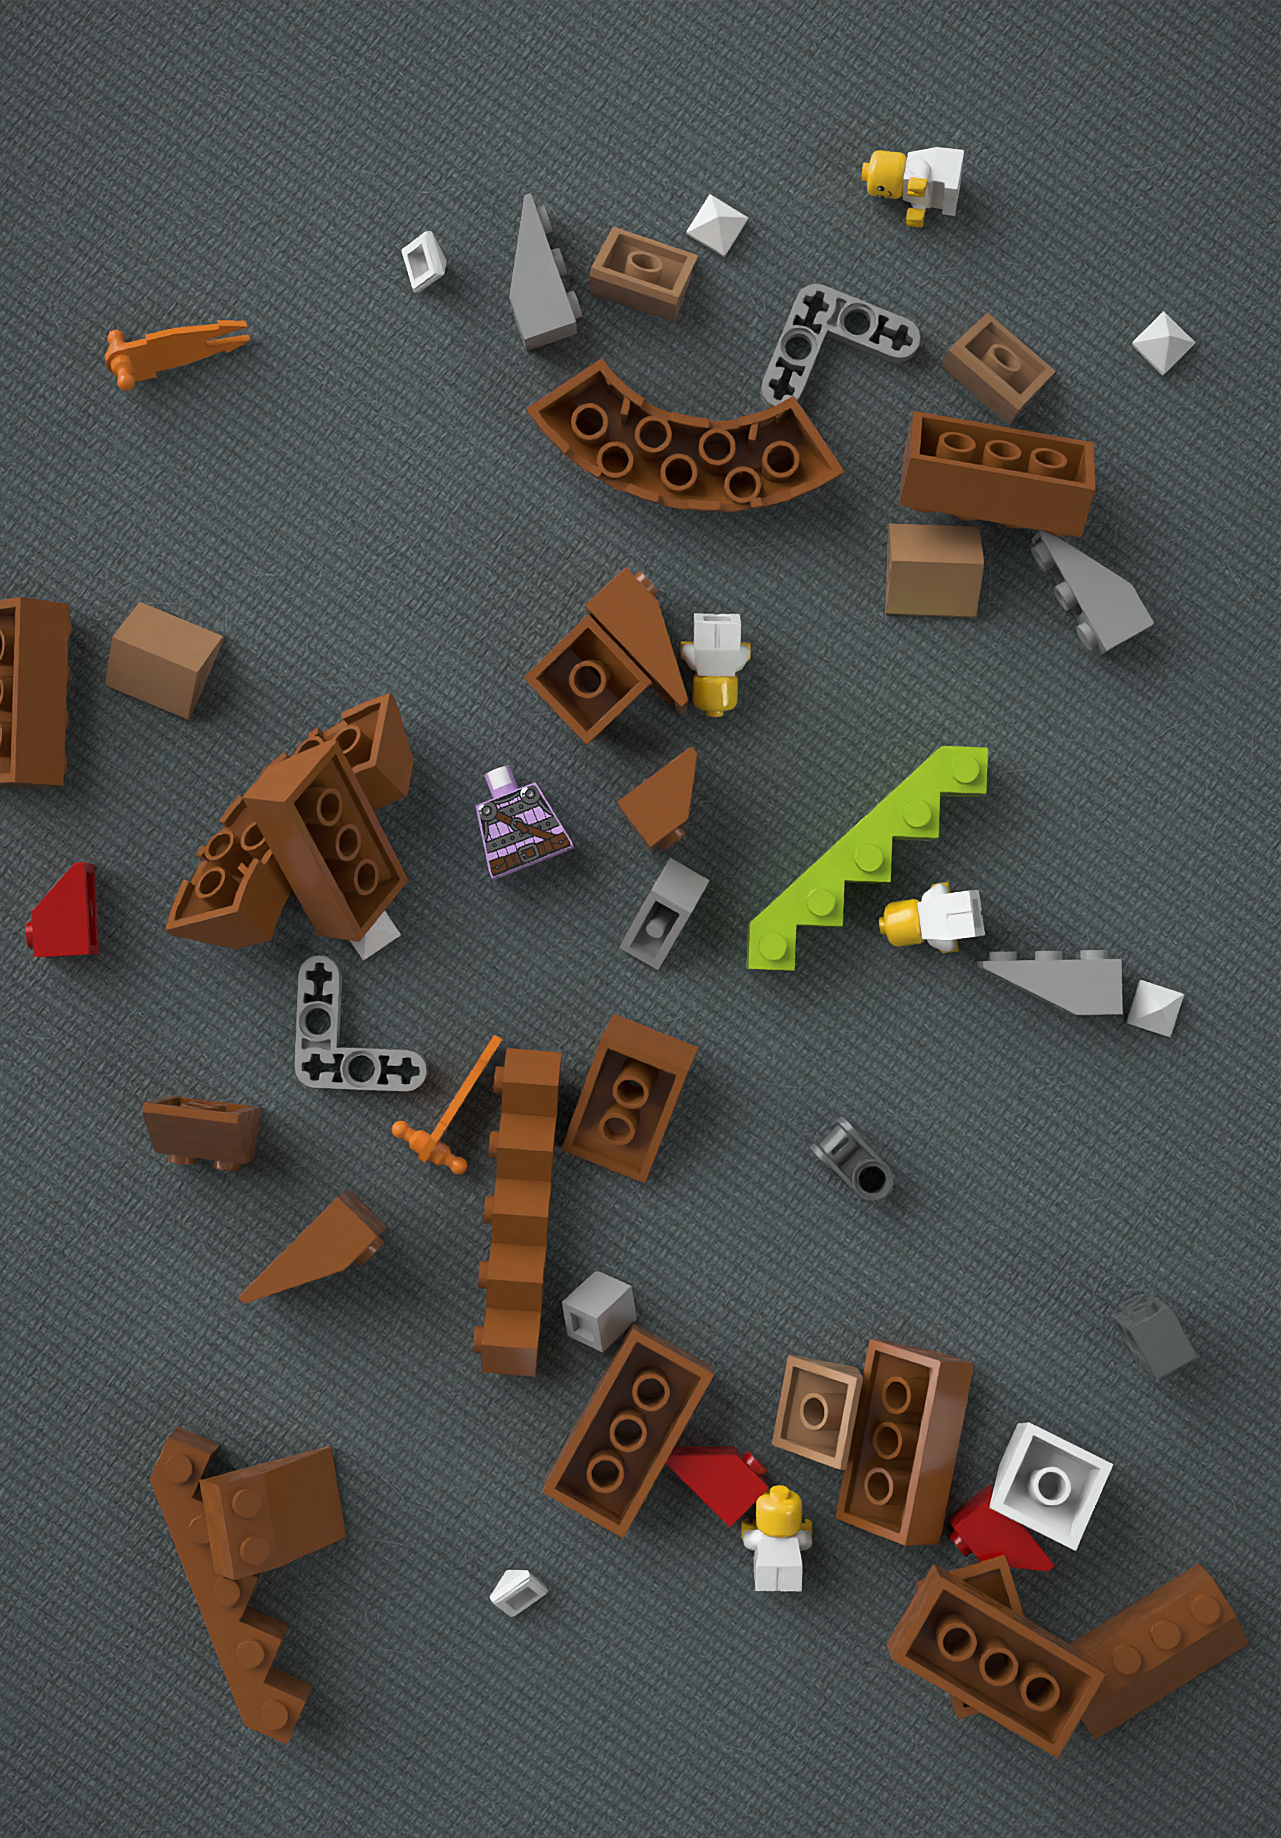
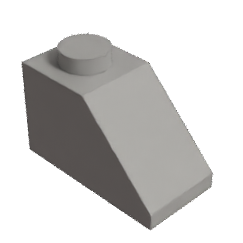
M670 858L619 948L659 970L710 880Z

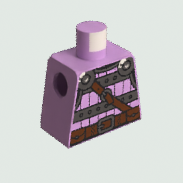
M510 765L484 774L493 799L477 805L476 810L489 873L492 879L496 880L574 849L569 836L536 782L518 788Z

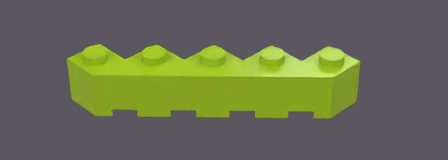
M941 746L748 923L746 969L795 971L796 926L842 927L844 882L890 883L892 839L933 841L939 838L940 796L979 798L987 794L988 748Z

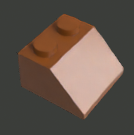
M590 613L523 677L586 745L601 734L653 682L650 676Z
M692 746L617 802L619 811L650 852L657 846H659L662 852H665L685 837L686 833L682 828L688 821L697 752Z

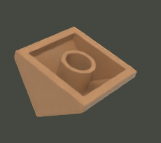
M612 227L590 270V294L676 323L698 255Z
M988 312L953 344L941 365L945 371L1008 425L1011 424L1056 372Z
M889 523L885 615L976 618L984 569L980 527Z
M139 602L112 637L105 685L190 720L225 637Z
M788 1355L772 1445L833 1468L846 1470L863 1381L859 1369L854 1366Z

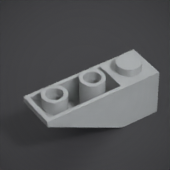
M531 193L524 195L509 295L512 312L526 351L577 334L575 319L582 317L574 290L566 293L561 280V276L567 275V270L560 249H550L546 234L552 232V227L544 205L535 206Z
M1040 530L1031 539L1034 544L1031 552L1037 565L1043 572L1049 570L1057 584L1054 587L1055 596L1065 611L1072 610L1080 624L1076 627L1077 634L1089 651L1094 649L1099 657L1154 624L1130 582L1058 536H1053L1046 531Z
M1081 950L1080 960H1063L1062 951H1035V960L1017 961V951L989 952V961H977L978 969L1067 1014H1123L1122 959H1108V950Z

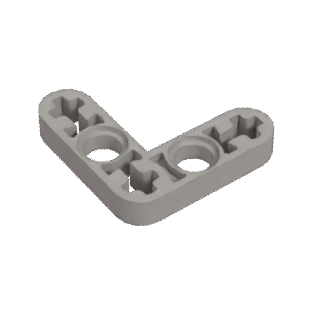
M821 284L807 285L797 295L763 378L760 392L762 401L767 408L776 406L792 396L799 402L825 336L888 362L899 364L907 362L916 353L920 343L919 329L907 318ZM815 297L823 299L822 308L828 310L827 312L819 311L814 319L812 330H820L818 335L808 327L803 326L809 309L803 302L811 303ZM855 312L864 314L870 323L869 330L863 335H853L845 328L844 320L849 314ZM794 321H797L802 326L793 325ZM878 321L886 323L882 333L889 336H895L898 330L905 332V341L911 344V346L903 345L900 351H896L891 348L893 341L882 335L878 339V344L871 342L877 330ZM794 337L806 339L811 346V353L802 360H795L789 357L785 349L788 340ZM778 362L789 370H793L788 390L794 394L792 396L784 395L781 401L773 398L774 390L769 387L770 384L778 385L784 374L785 367H776ZM794 371H802L803 375L799 376Z
M319 955L307 959L300 967L298 975L294 1067L299 1081L313 1088L411 1091L423 1085L429 1072L428 1063L424 1056L417 1051L339 1047L342 994L341 968L331 957ZM318 963H324L325 971L332 972V981H326L323 984V996L332 994V1004L324 1001L306 1002L307 993L317 995V983L314 980H309L308 975L309 971L317 970ZM315 1008L324 1009L331 1017L330 1028L321 1035L312 1033L306 1025L308 1013ZM314 1054H320L321 1062L338 1063L336 1054H343L344 1057L340 1067L343 1082L335 1081L337 1072L333 1071L320 1073L319 1080L313 1079V1073L305 1070V1062L313 1061ZM360 1055L370 1058L375 1067L374 1075L365 1082L355 1080L349 1070L350 1062L353 1058ZM381 1055L390 1057L387 1066H399L404 1063L405 1057L411 1058L412 1066L419 1067L420 1073L419 1075L412 1076L408 1084L403 1083V1075L387 1074L388 1084L380 1083L383 1073Z

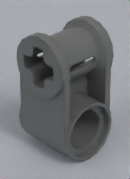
M840 1116L836 1120L838 1125L819 1144L813 1142L809 1148L836 1176L839 1175L863 1199L871 1201L880 1200L888 1195L892 1189V1172L883 1160L869 1147L870 1144L843 1116ZM845 1138H847V1141L837 1151L831 1154L832 1150L836 1148ZM875 1166L880 1168L883 1173V1184L876 1191H865L859 1185V1175L866 1167Z

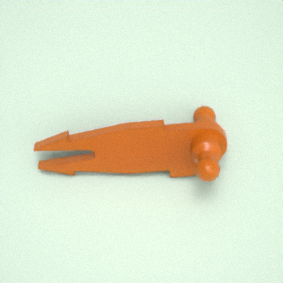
M217 320L218 324L172 328L146 334L145 339L128 343L125 342V335L122 331L112 330L107 337L110 345L105 354V363L108 371L118 378L117 385L123 391H130L135 387V380L143 381L156 378V372L184 366L225 351L227 354L251 340L249 334L206 341L247 328L246 321Z
M497 1035L492 1037L431 1135L424 1130L415 1131L405 1121H397L393 1124V1135L396 1138H402L407 1141L410 1149L419 1154L418 1160L423 1163L429 1160L437 1166L444 1164L457 1175L467 1171V1161L462 1157L452 1154L450 1147L440 1140L503 1040Z

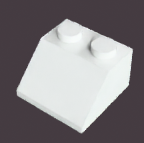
M1029 1422L1018 1423L1000 1462L989 1508L1076 1551L1113 1464Z

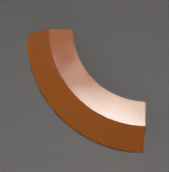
M601 358L526 408V412L543 434L565 456L590 475L619 491L641 500L671 508L700 512H733L763 508L809 493L845 473L794 396L769 409L738 417V419L709 421L707 418L692 417L676 412L669 413L646 402L645 398L624 384Z
M388 693L341 713L343 721L324 732L318 727L308 733L309 738L298 746L294 754L289 756L284 751L260 773L262 775L269 766L326 741L337 740L373 811L391 802L406 798L414 759L396 699L391 693ZM239 795L219 820L224 827L220 832L211 837L206 846L202 845L196 856L201 862L191 881H182L165 931L170 935L235 950L271 941L281 911L293 889L243 798Z

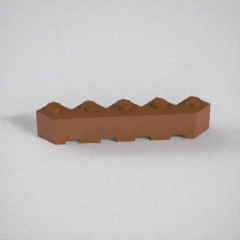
M507 1048L505 1065L496 1066L494 1093L502 1094V1113L499 1131L490 1132L488 1157L497 1159V1175L494 1196L485 1197L483 1223L492 1224L489 1261H480L478 1288L486 1289V1313L484 1326L475 1325L473 1353L481 1354V1373L536 1377L562 1052Z
M178 1426L168 1436L149 1480L244 1725L288 1744L313 1685L272 1667L290 1625L249 1607L263 1572L237 1580L214 1572L199 1480L206 1478L220 1444Z

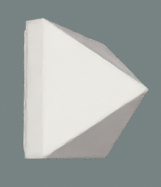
M709 195L687 230L686 235L725 258L746 224L748 217L714 196Z
M432 231L424 232L402 249L414 293L421 292L444 275L447 260Z
M1163 311L1131 345L1163 376L1196 342Z
M384 911L360 942H350L361 958L365 960L397 939L401 934L386 911Z
M1140 980L1126 1023L1171 1037L1184 994Z
M506 1570L492 1592L490 1599L492 1603L507 1615L514 1617L547 1594L548 1589L528 1570Z

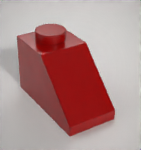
M86 862L74 863L31 911L32 921L26 924V942L28 948L33 949L34 957L99 955L95 866Z
M735 1446L674 1447L665 1462L729 1527L769 1488L767 1478L764 1476L768 1471L765 1465L749 1450L743 1455Z
M991 1484L987 1485L948 1517L955 1529L949 1537L966 1558L974 1553L979 1561L982 1562L1005 1555L1008 1566L1011 1568L1047 1572L1055 1566L1024 1525L989 1508L994 1489Z

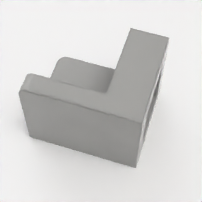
M599 1271L589 1276L562 1301L567 1335L602 1353L631 1326L633 1321H636L632 1286Z

